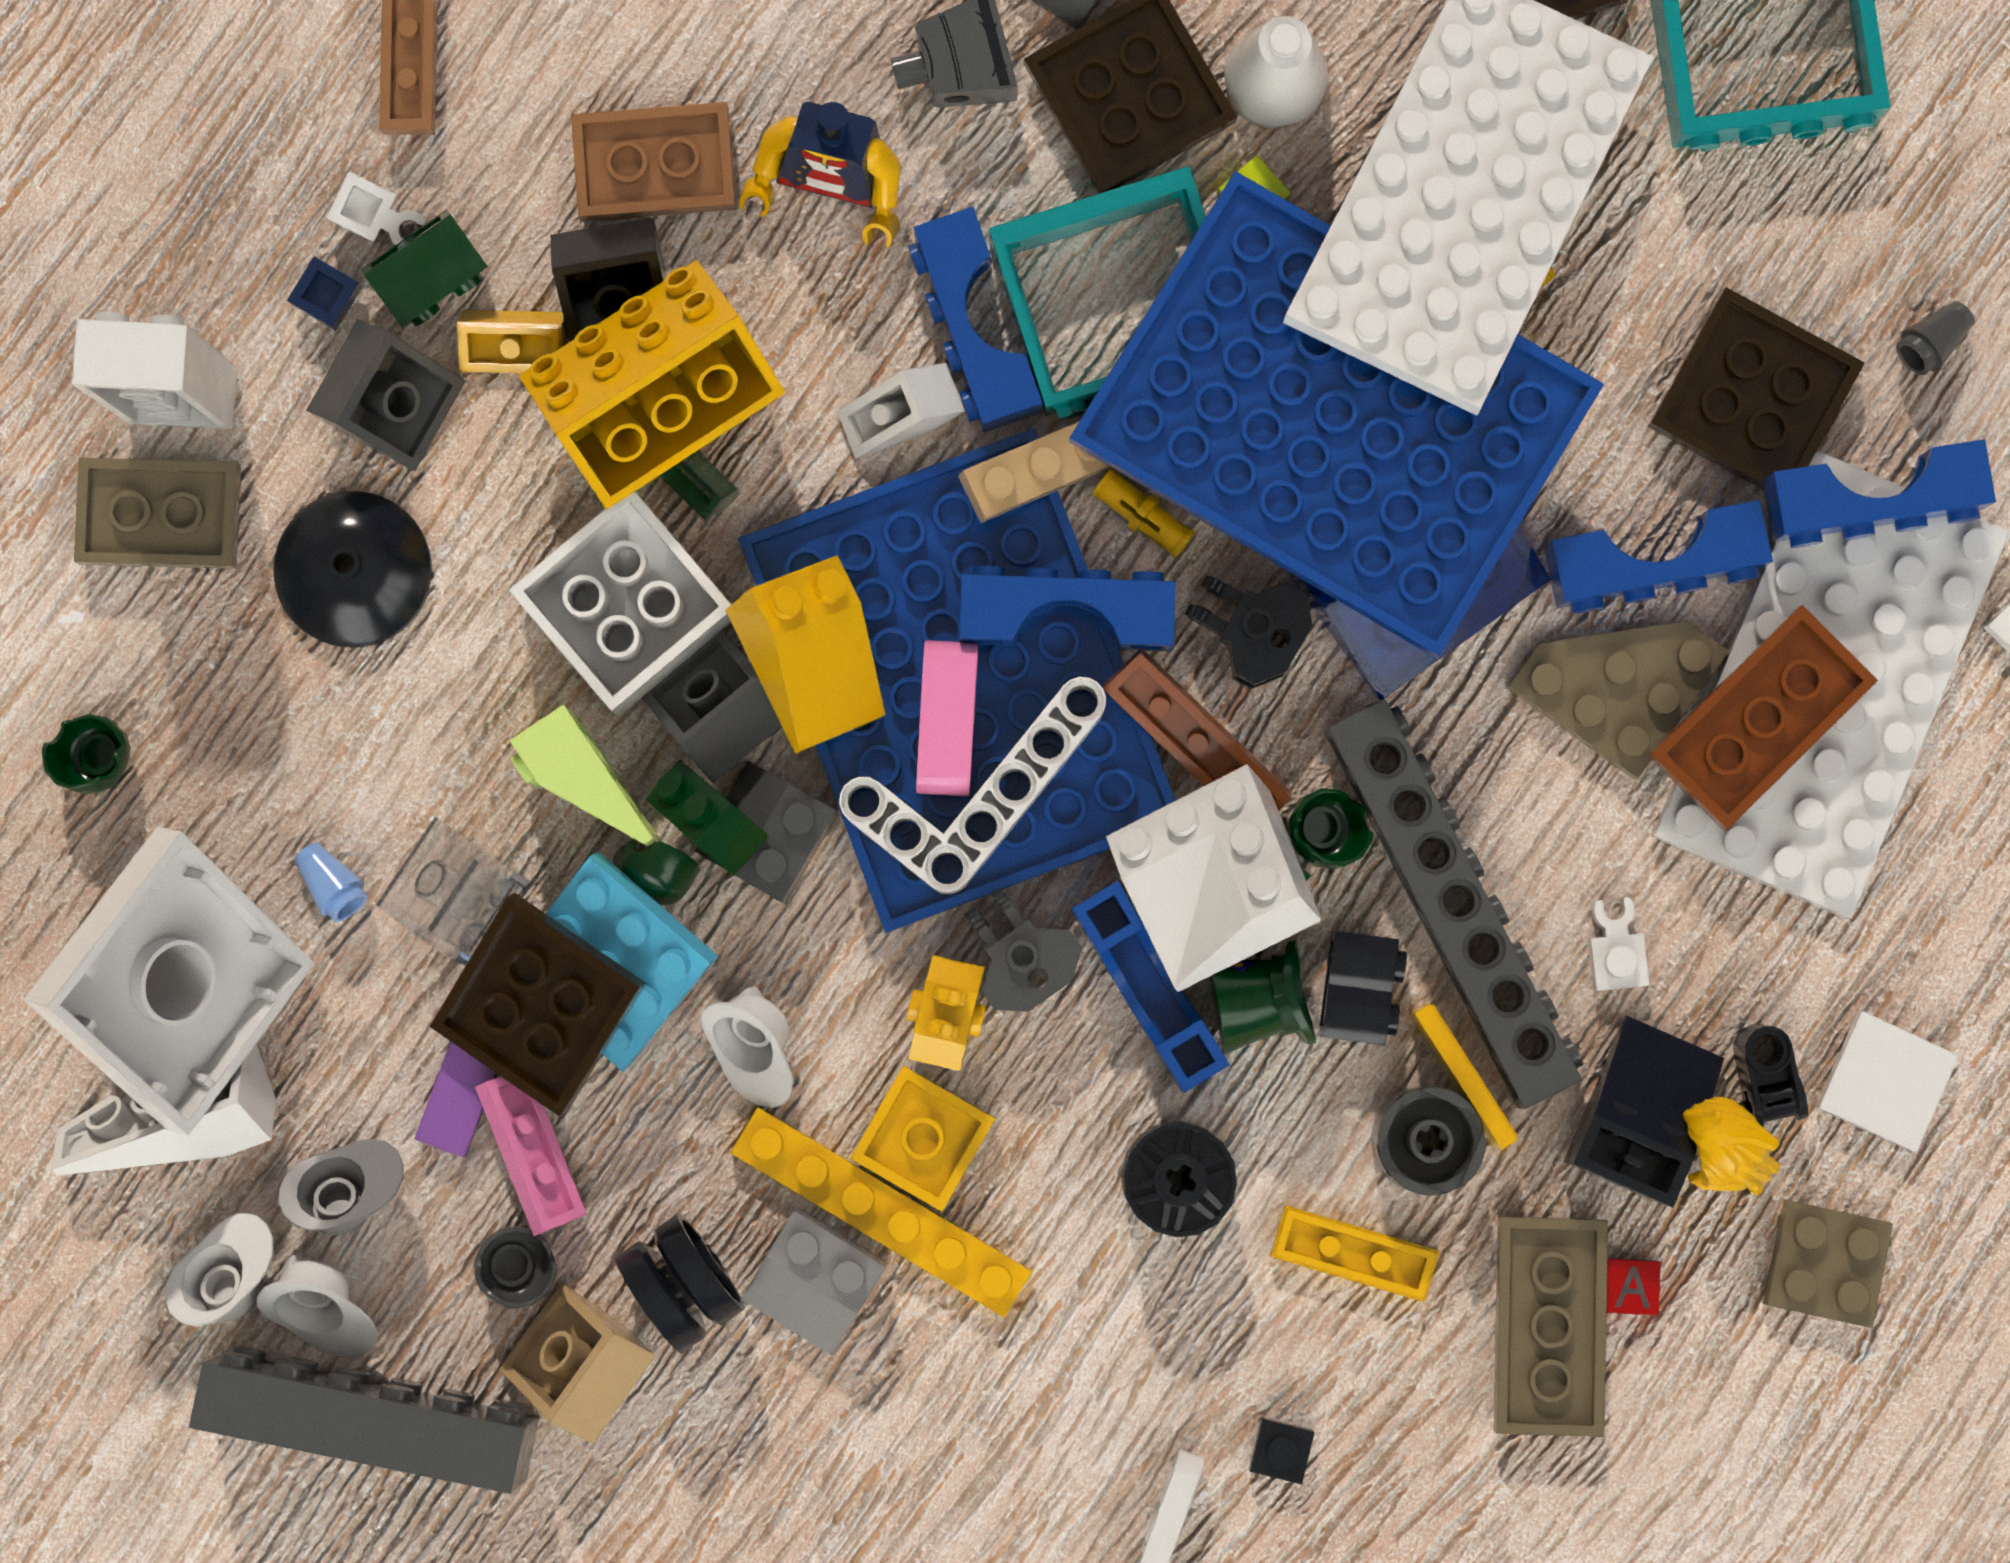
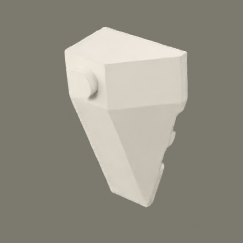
M257 1043L189 1136L164 1128L128 1094L121 1099L118 1096L110 1095L57 1129L51 1170L57 1176L225 1157L272 1140L276 1098Z

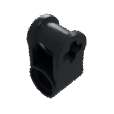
M1751 1024L1742 1028L1736 1035L1733 1047L1742 1085L1741 1093L1744 1108L1756 1117V1120L1762 1127H1764V1122L1795 1116L1797 1120L1808 1118L1807 1097L1798 1074L1793 1045L1789 1036L1779 1028L1764 1024ZM1767 1034L1773 1042L1774 1051L1767 1061L1758 1063L1753 1057L1752 1046L1759 1036ZM1782 1099V1100H1779V1101L1767 1103V1102H1769V1101H1774V1100Z

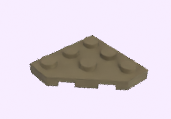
M1687 620L1539 643L1506 688L1633 780H1636L1652 760L1648 755L1674 730L1729 653V650Z

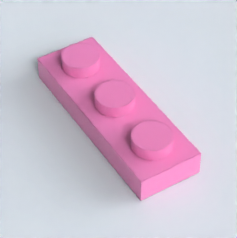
M501 1076L476 1086L477 1094L533 1236L587 1215L545 1107Z

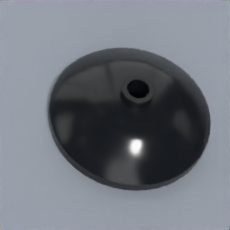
M344 491L315 500L303 508L290 521L276 548L273 567L274 582L278 598L284 610L304 632L332 646L363 648L393 638L416 618L430 590L432 559L422 530L404 509L394 502L373 493ZM344 556H352L354 559L353 569L345 574L340 573L337 568L338 561Z

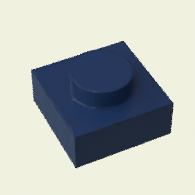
M314 256L287 301L295 308L336 331L361 291L362 286L356 280Z

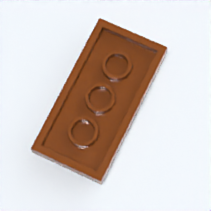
M1801 605L1735 668L1648 756L1725 831L1769 790L1878 680Z

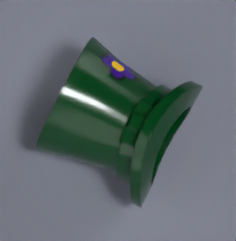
M1297 938L1288 940L1285 954L1274 955L1270 960H1242L1209 977L1224 1055L1250 1043L1280 1033L1285 1035L1296 1033L1304 1043H1316L1312 1020L1302 988Z

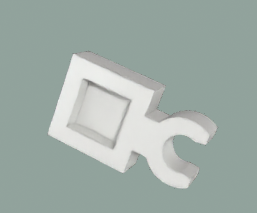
M350 171L326 217L327 221L374 244L381 231L389 234L392 243L396 245L403 240L399 230L404 223L412 222L420 227L427 223L426 219L418 212L405 210L398 213L392 210L397 199L396 194Z
M1630 897L1620 898L1621 914L1616 920L1609 919L1605 915L1603 900L1592 902L1591 915L1597 926L1602 928L1603 937L1588 939L1593 992L1650 986L1644 933L1628 934V925L1635 913L1634 903Z

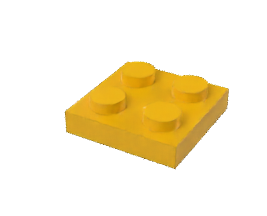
M903 1065L850 1159L943 1212L996 1118Z

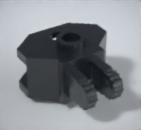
M1206 575L1201 586L1211 596L1236 607L1229 622L1214 615L1207 608L1193 604L1189 605L1185 615L1192 621L1220 636L1218 641L1228 648L1233 680L1249 689H1254L1283 677L1312 627L1307 592L1287 581L1257 594L1248 589L1245 593H1242L1221 580ZM1275 634L1283 636L1286 640V646L1282 648L1276 647L1271 641V636Z

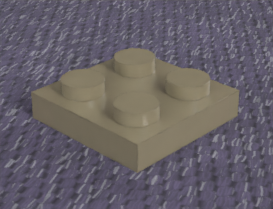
M1784 1199L1763 1304L1873 1328L1893 1223Z

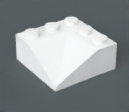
M633 492L606 510L605 508L509 589V592L610 711L618 717L731 623L725 611L731 603L636 492Z
M1248 764L1106 836L1123 884L1174 988L1178 992L1322 921L1271 791Z

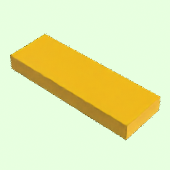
M1423 1004L1410 1012L1409 1016L1453 1085L1476 1111L1484 1133L1493 1147L1503 1150L1516 1142L1518 1135L1434 1004Z
M1284 1205L1270 1257L1425 1302L1440 1251Z

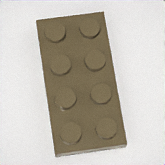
M1498 1216L1494 1432L1496 1434L1604 1437L1608 1220Z

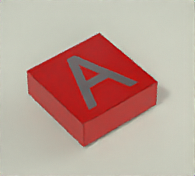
M1607 1258L1606 1313L1659 1316L1661 1262L1657 1260Z

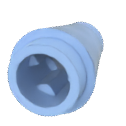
M319 842L306 846L294 858V863L299 868V872L321 915H329L334 922H340L356 913L367 901L368 895L363 890L364 881L324 849Z

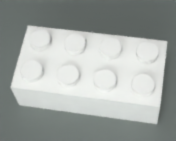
M97 312L95 320L77 319L72 376L73 386L128 424L233 430L237 367L227 360L221 351L212 347L210 341L198 335L197 330L184 325L183 318L171 315L150 316V323L129 322V316L125 314Z

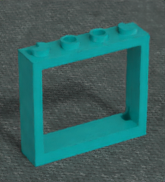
M1650 0L1672 148L1689 146V150L1701 149V152H1707L1719 148L1720 142L1740 140L1742 146H1755L1771 141L1772 135L1792 133L1793 139H1808L1823 134L1825 128L1843 126L1844 132L1854 133L1860 128L1876 126L1875 122H1878L1891 108L1874 0H1849L1863 96L1702 117L1695 116L1678 0Z
M1190 166L989 228V242L1025 355L1043 403L1042 408L1045 417L1057 413L1059 419H1068L1085 413L1088 408L1087 404L1092 402L1107 377L1059 392L1055 391L1012 255L1179 203L1190 241H1192L1206 215Z

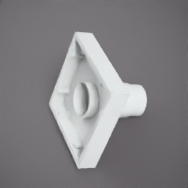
M157 826L23 1001L164 1128L189 1136L315 963L182 831Z

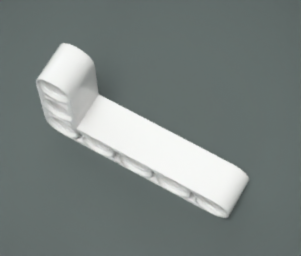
M1089 677L1073 678L1064 684L944 834L880 782L871 777H857L844 785L839 799L841 811L851 824L932 889L941 894L960 892L969 884L1100 721L1106 706L1104 689L1097 681ZM1087 690L1093 694L1097 702V708L1091 715L1078 717L1069 711L1066 700L1073 691ZM1053 731L1062 738L1064 748L1057 757L1051 759L1043 758L1034 751L1033 741L1040 732ZM1011 772H1019L1025 775L1030 782L1028 794L1023 799L1017 801L1005 798L999 789L1001 779ZM862 788L874 790L880 799L877 810L872 815L866 817L857 816L850 809V799L853 793ZM975 814H987L995 820L997 831L989 841L976 842L967 835L966 824ZM904 821L913 822L921 830L920 842L916 847L907 851L896 848L891 841V832L894 827ZM953 855L962 862L963 873L955 883L942 884L934 878L932 873L933 864L940 856Z

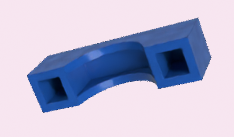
M974 207L914 226L916 243L908 245L909 253L917 275L927 273L933 292L925 294V298L934 324L944 322L950 337V341L942 343L952 373L961 371L968 390L959 392L968 421L979 420L982 431L985 433L1042 413L1043 403L1026 355L1005 352L990 346L977 335L967 317L966 304L969 293L976 281L991 267L990 253Z
M1985 439L1932 447L1918 456L1915 472L1906 488L1900 494L1891 497L1872 498L1851 491L1835 477L1827 464L1775 471L1762 480L1773 542L1790 540L1791 548H1801L1823 543L1822 535L1842 532L1843 540L1865 538L1876 534V526L1889 524L1895 525L1896 532L1917 530L1928 526V518L1947 516L1948 524L1969 522L1980 519V511L1996 503Z
M1760 500L1707 510L1697 518L1694 536L1686 550L1680 556L1667 561L1648 562L1633 558L1621 551L1612 542L1605 530L1554 539L1544 547L1556 608L1572 606L1573 614L1604 608V599L1623 596L1625 604L1656 598L1655 589L1675 586L1676 594L1699 591L1708 588L1707 579L1726 576L1728 584L1754 580L1760 577L1759 569L1773 562Z
M976 566L973 567V575H961L960 642L978 643V645L1013 646L1021 629L1035 615L1053 607L1073 606L1087 610L1100 618L1111 631L1119 650H1139L1142 647L1145 651L1172 652L1174 647L1176 581H1164V573L1151 571L1133 572L1132 580L1111 579V572L1106 570L1079 571V578H1058V570L1051 568L1026 569V576H1005V568Z
M1114 882L1071 909L1072 914L1179 1090L1185 1093L1230 1066L1204 1021L1184 992H1178L1174 988L1140 916L1119 882Z

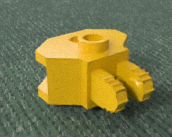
M932 955L924 990L913 989L906 1020L916 1022L909 1060L961 1071L969 1035L979 1037L986 1006L977 1004L985 967Z

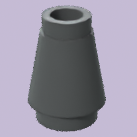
M1953 301L1950 305L1902 332L1901 340L1896 345L1899 358L1907 368L1916 374L1925 375L1929 371H1938L1969 329L1975 324L1972 312L1963 303Z

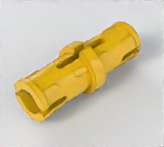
M1113 468L1107 472L1092 493V496L1100 499L1129 522L1127 527L1131 531L1137 533L1140 530L1169 552L1174 559L1182 553L1196 533L1159 506L1161 501L1153 494L1147 497L1117 474V471Z

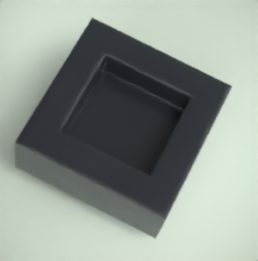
M1261 1417L1249 1464V1471L1302 1485L1315 1432L1312 1429Z

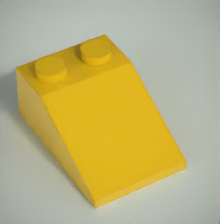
M838 555L750 588L725 610L795 754L886 715L862 605Z

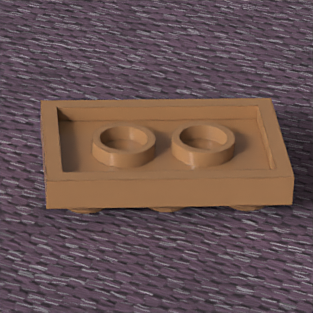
M727 102L571 114L578 217L581 222L736 209L730 117Z

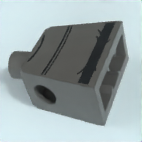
M968 0L915 25L919 51L890 58L897 88L902 89L927 82L934 107L1005 103L1017 100L1018 86L995 0Z

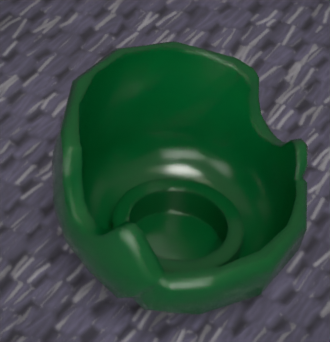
M91 713L73 718V720L62 721L57 736L52 741L43 744L42 759L44 771L56 785L80 794L102 793L111 788L121 778L129 764L131 747L127 734L113 720Z
M1320 788L1300 798L1289 818L1288 824L1290 839L1295 851L1310 865L1321 868L1338 869L1363 858L1374 835L1366 824L1365 807L1356 800L1351 799L1346 793L1337 789Z
M631 839L626 845L618 848L613 856V864L661 906L673 905L680 901L700 871L695 860L684 852L661 841L654 842L648 849L641 852L636 849L637 840Z

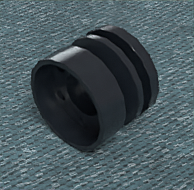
M1183 1121L1158 1123L1140 1133L1126 1151L1120 1172L1123 1195L1136 1217L1155 1232L1173 1237L1199 1235L1218 1224L1232 1206L1237 1187L1235 1163L1224 1143L1207 1129ZM1182 1164L1189 1166L1187 1176L1194 1181L1192 1187L1189 1190L1181 1187L1177 1194L1169 1192L1171 1182L1165 1178L1166 1172L1169 1169L1178 1171Z

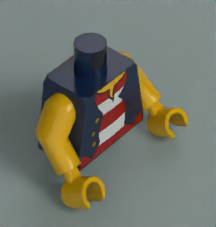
M804 102L798 117L787 116L766 129L752 168L756 176L748 179L744 184L739 207L743 210L746 199L750 196H757L764 202L760 217L767 215L774 196V188L770 183L771 179H776L777 184L869 208L875 206L876 212H874L863 229V241L869 245L874 238L876 228L885 232L887 236L886 248H888L900 229L899 219L891 212L892 208L897 207L901 169L900 161L888 145L880 139L876 121L870 117L848 112L842 104L837 102H829L824 105Z

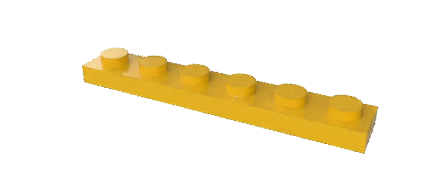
M757 1107L730 1152L1004 1318L1032 1273L1031 1269L761 1107Z

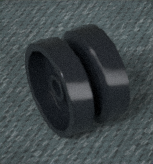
M677 1213L655 1229V1241L663 1258L649 1244L638 1241L615 1257V1261L624 1281L648 1318L670 1345L682 1354L706 1337V1326L697 1307L709 1320L722 1326L743 1311L745 1305L717 1254L689 1221L680 1213Z

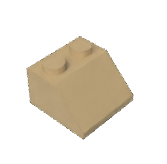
M561 1282L499 1370L549 1422L593 1444L656 1355L628 1328L573 1288Z

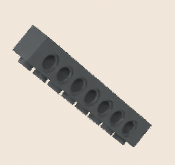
M1383 699L1328 727L1324 734L1360 804L1365 807L1366 816L1517 1108L1527 1109L1582 1081L1577 1068L1583 1066L1580 1054L1569 1037L1563 1040L1560 1038L1552 1022L1558 1018L1556 1008L1544 989L1537 992L1527 973L1534 970L1532 962L1520 942L1512 945L1503 925L1509 923V919L1495 894L1490 897L1486 895L1478 879L1485 875L1482 865L1472 848L1469 847L1463 850L1454 831L1460 828L1458 819L1447 800L1438 802L1430 786V783L1436 781L1434 773L1422 753L1413 754L1405 738L1411 734V730L1400 708L1395 706L1390 709L1386 699ZM1384 746L1393 751L1397 763L1392 773L1381 774L1372 768L1369 756L1374 747ZM1409 793L1418 799L1421 812L1415 821H1404L1395 813L1394 801L1398 794ZM1425 840H1434L1444 849L1445 860L1438 869L1427 868L1419 859V847ZM1450 887L1461 888L1468 895L1469 908L1461 917L1449 914L1444 908L1443 896ZM1476 934L1487 936L1493 944V956L1486 964L1474 962L1468 954V943ZM1502 981L1511 983L1518 993L1516 1006L1508 1012L1499 1010L1492 999L1495 986ZM1526 1029L1535 1030L1541 1036L1543 1043L1540 1054L1531 1060L1524 1058L1517 1048L1518 1037Z

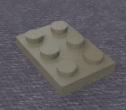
M79 458L74 562L79 565L236 569L241 465L234 461Z

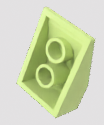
M564 704L509 740L517 751L515 755L510 757V760L527 784L531 783L534 788L541 786L648 847L656 841H661L578 715Z

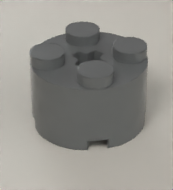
M1412 1087L1392 1096L1378 1112L1371 1133L1373 1157L1385 1176L1403 1189L1427 1196L1451 1192L1470 1181L1479 1170L1486 1150L1484 1130L1472 1105L1459 1094L1438 1087ZM1433 1126L1435 1128L1433 1136L1440 1140L1439 1146L1436 1150L1428 1148L1424 1155L1420 1153L1422 1144L1416 1141V1136L1419 1131L1428 1132L1430 1127Z

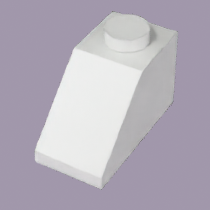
M947 363L902 370L837 410L855 459L866 457L928 433L965 412Z

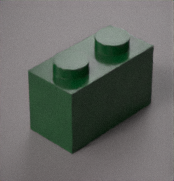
M446 209L364 266L361 271L400 326L403 327L411 321L416 327L433 317L440 310L437 302L454 291L457 296H461L477 286L483 280L480 272L488 266Z
M681 759L668 773L662 776L657 786L645 799L693 843L733 876L769 836Z

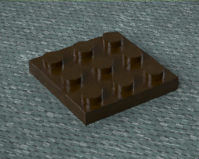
M1129 0L1024 58L1026 70L1098 194L1125 185L1231 126L1237 120L1235 112L1170 0Z
M1725 287L1647 427L1764 490L1762 480L1771 473L1809 466L1865 362Z
M513 893L505 899L429 1027L561 1117L568 1112L643 990L646 982L531 903Z

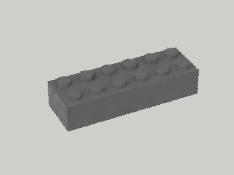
M235 1346L233 1352L222 1351L221 1356L202 1363L189 1428L508 1494L515 1491L527 1479L539 1416L526 1414L528 1406L525 1404L507 1400H496L495 1406L474 1403V1394L452 1389H444L443 1395L422 1393L423 1384L405 1379L393 1378L390 1384L369 1382L371 1374L351 1368H339L338 1373L317 1371V1362L303 1358L287 1357L286 1362L266 1361L265 1351L248 1347Z

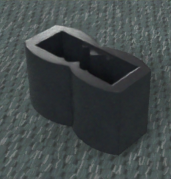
M1332 931L1318 1036L1384 1046L1387 1035L1396 1036L1400 1004L1391 1003L1394 982L1403 983L1407 961V952L1398 950L1399 939Z

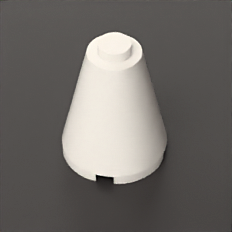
M1290 16L1276 17L1240 38L1230 51L1224 70L1225 85L1233 108L1248 122L1263 128H1279L1280 126L1297 124L1306 120L1319 107L1328 84L1327 63L1320 47L1307 26L1300 20Z

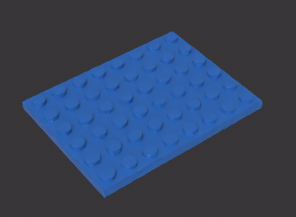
M1234 171L1069 437L1070 443L1432 657L1439 659L1601 391L1604 383L1517 334L1480 412L1476 416L1284 324L1285 315L1331 226Z
M1034 428L738 538L756 586L838 555L861 602L886 715L864 726L816 745V749L885 933L994 893L999 888L1002 890L1110 850L1106 836L1176 801L1151 735L1104 691L1106 706L1100 721L969 884L960 892L941 894L932 889L851 824L841 811L839 799L844 785L857 777H871L880 782L944 834L1064 684L1073 678L1089 677L1097 681L1103 688L1104 683L1124 665L1115 639L1106 624L1093 613L1073 606H1058L1038 613L1024 625L1013 646L978 645L970 797L916 794L925 640L960 642L961 575H973V567L976 566L1005 568V576H1026V569L1051 568L1058 570V578H1079V571L1088 570L1058 491L980 524L958 477L967 468L1038 439ZM1087 690L1073 691L1066 700L1069 711L1078 717L1089 716L1097 708L1095 697ZM1044 731L1035 737L1033 748L1039 756L1051 759L1057 757L1062 752L1064 744L1062 738L1057 733ZM1011 772L1001 779L999 789L1005 798L1017 801L1023 799L1028 794L1030 782L1025 775L1019 772ZM859 789L853 793L850 799V809L857 816H870L879 806V796L872 789ZM983 813L973 815L966 824L967 835L976 842L989 841L997 831L995 820ZM901 822L891 832L892 844L900 850L907 851L913 849L921 840V830L913 822ZM953 855L940 856L933 864V876L942 884L955 883L963 873V864L959 858Z

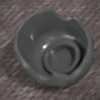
M522 1226L500 1228L481 1242L473 1262L474 1275L480 1291L488 1300L506 1309L530 1307L549 1294L558 1271V1264L547 1240L540 1234L533 1236L530 1229Z

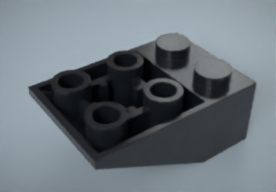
M1625 1015L1563 1162L1658 1204L1674 1208L1697 1151L1696 1143L1688 1135V1125L1684 1120L1683 1113L1693 1105L1702 1103L1705 1099L1713 1098L1724 1058Z

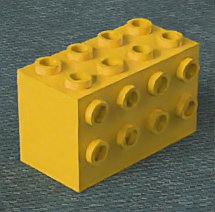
M697 260L688 266L673 270L666 276L663 282L641 296L630 298L617 312L597 325L584 328L576 335L574 340L552 354L539 357L528 370L518 375L552 430L606 510L786 393L738 313Z

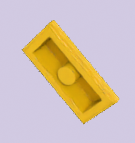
M463 310L457 320L459 372H525L539 357L552 354L566 345V325L563 313Z

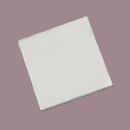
M1857 1011L1815 1108L1904 1149L1917 1153L1960 1055L1864 1011Z

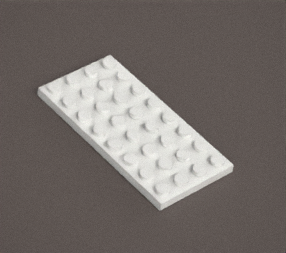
M1447 0L1299 287L1283 323L1478 416L1654 56L1534 0Z
M1816 451L1809 466L1827 464L1835 477L1845 487L1866 497H1891L1900 494L1906 488L1820 451ZM1947 516L1928 518L1927 527L1912 531L1896 532L1895 525L1889 524L1876 526L1875 535L1853 540H1843L1842 532L1822 535L1823 543L1801 548H1791L1790 540L1773 542L1771 546L1773 562L1761 570L1760 577L1756 582L1730 645L1729 653L1725 657L1712 691L1801 605L1878 681L1728 830L1723 831L1674 782L1651 837L1840 917L1851 919L2010 531L1982 519L1948 524Z

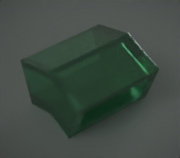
M699 450L659 475L704 520L714 514L718 517L740 495L738 488ZM684 469V470H685L701 487H703L714 499L711 500L706 494H704V493L682 472V470Z

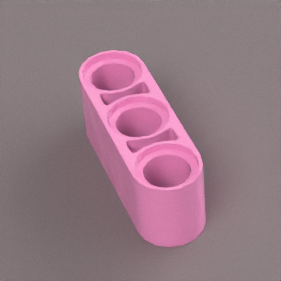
M925 640L916 794L970 797L978 643Z

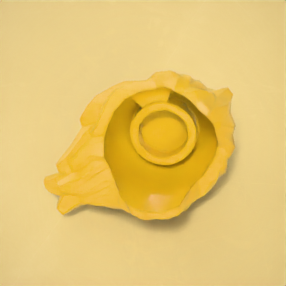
M1715 1096L1711 1099H1705L1702 1103L1695 1104L1690 1109L1685 1110L1683 1117L1688 1125V1135L1697 1145L1702 1169L1687 1175L1689 1182L1703 1190L1741 1191L1747 1187L1753 1195L1758 1196L1763 1191V1183L1768 1182L1772 1174H1777L1780 1164L1769 1155L1770 1151H1774L1779 1146V1140L1763 1128L1753 1114L1732 1099Z

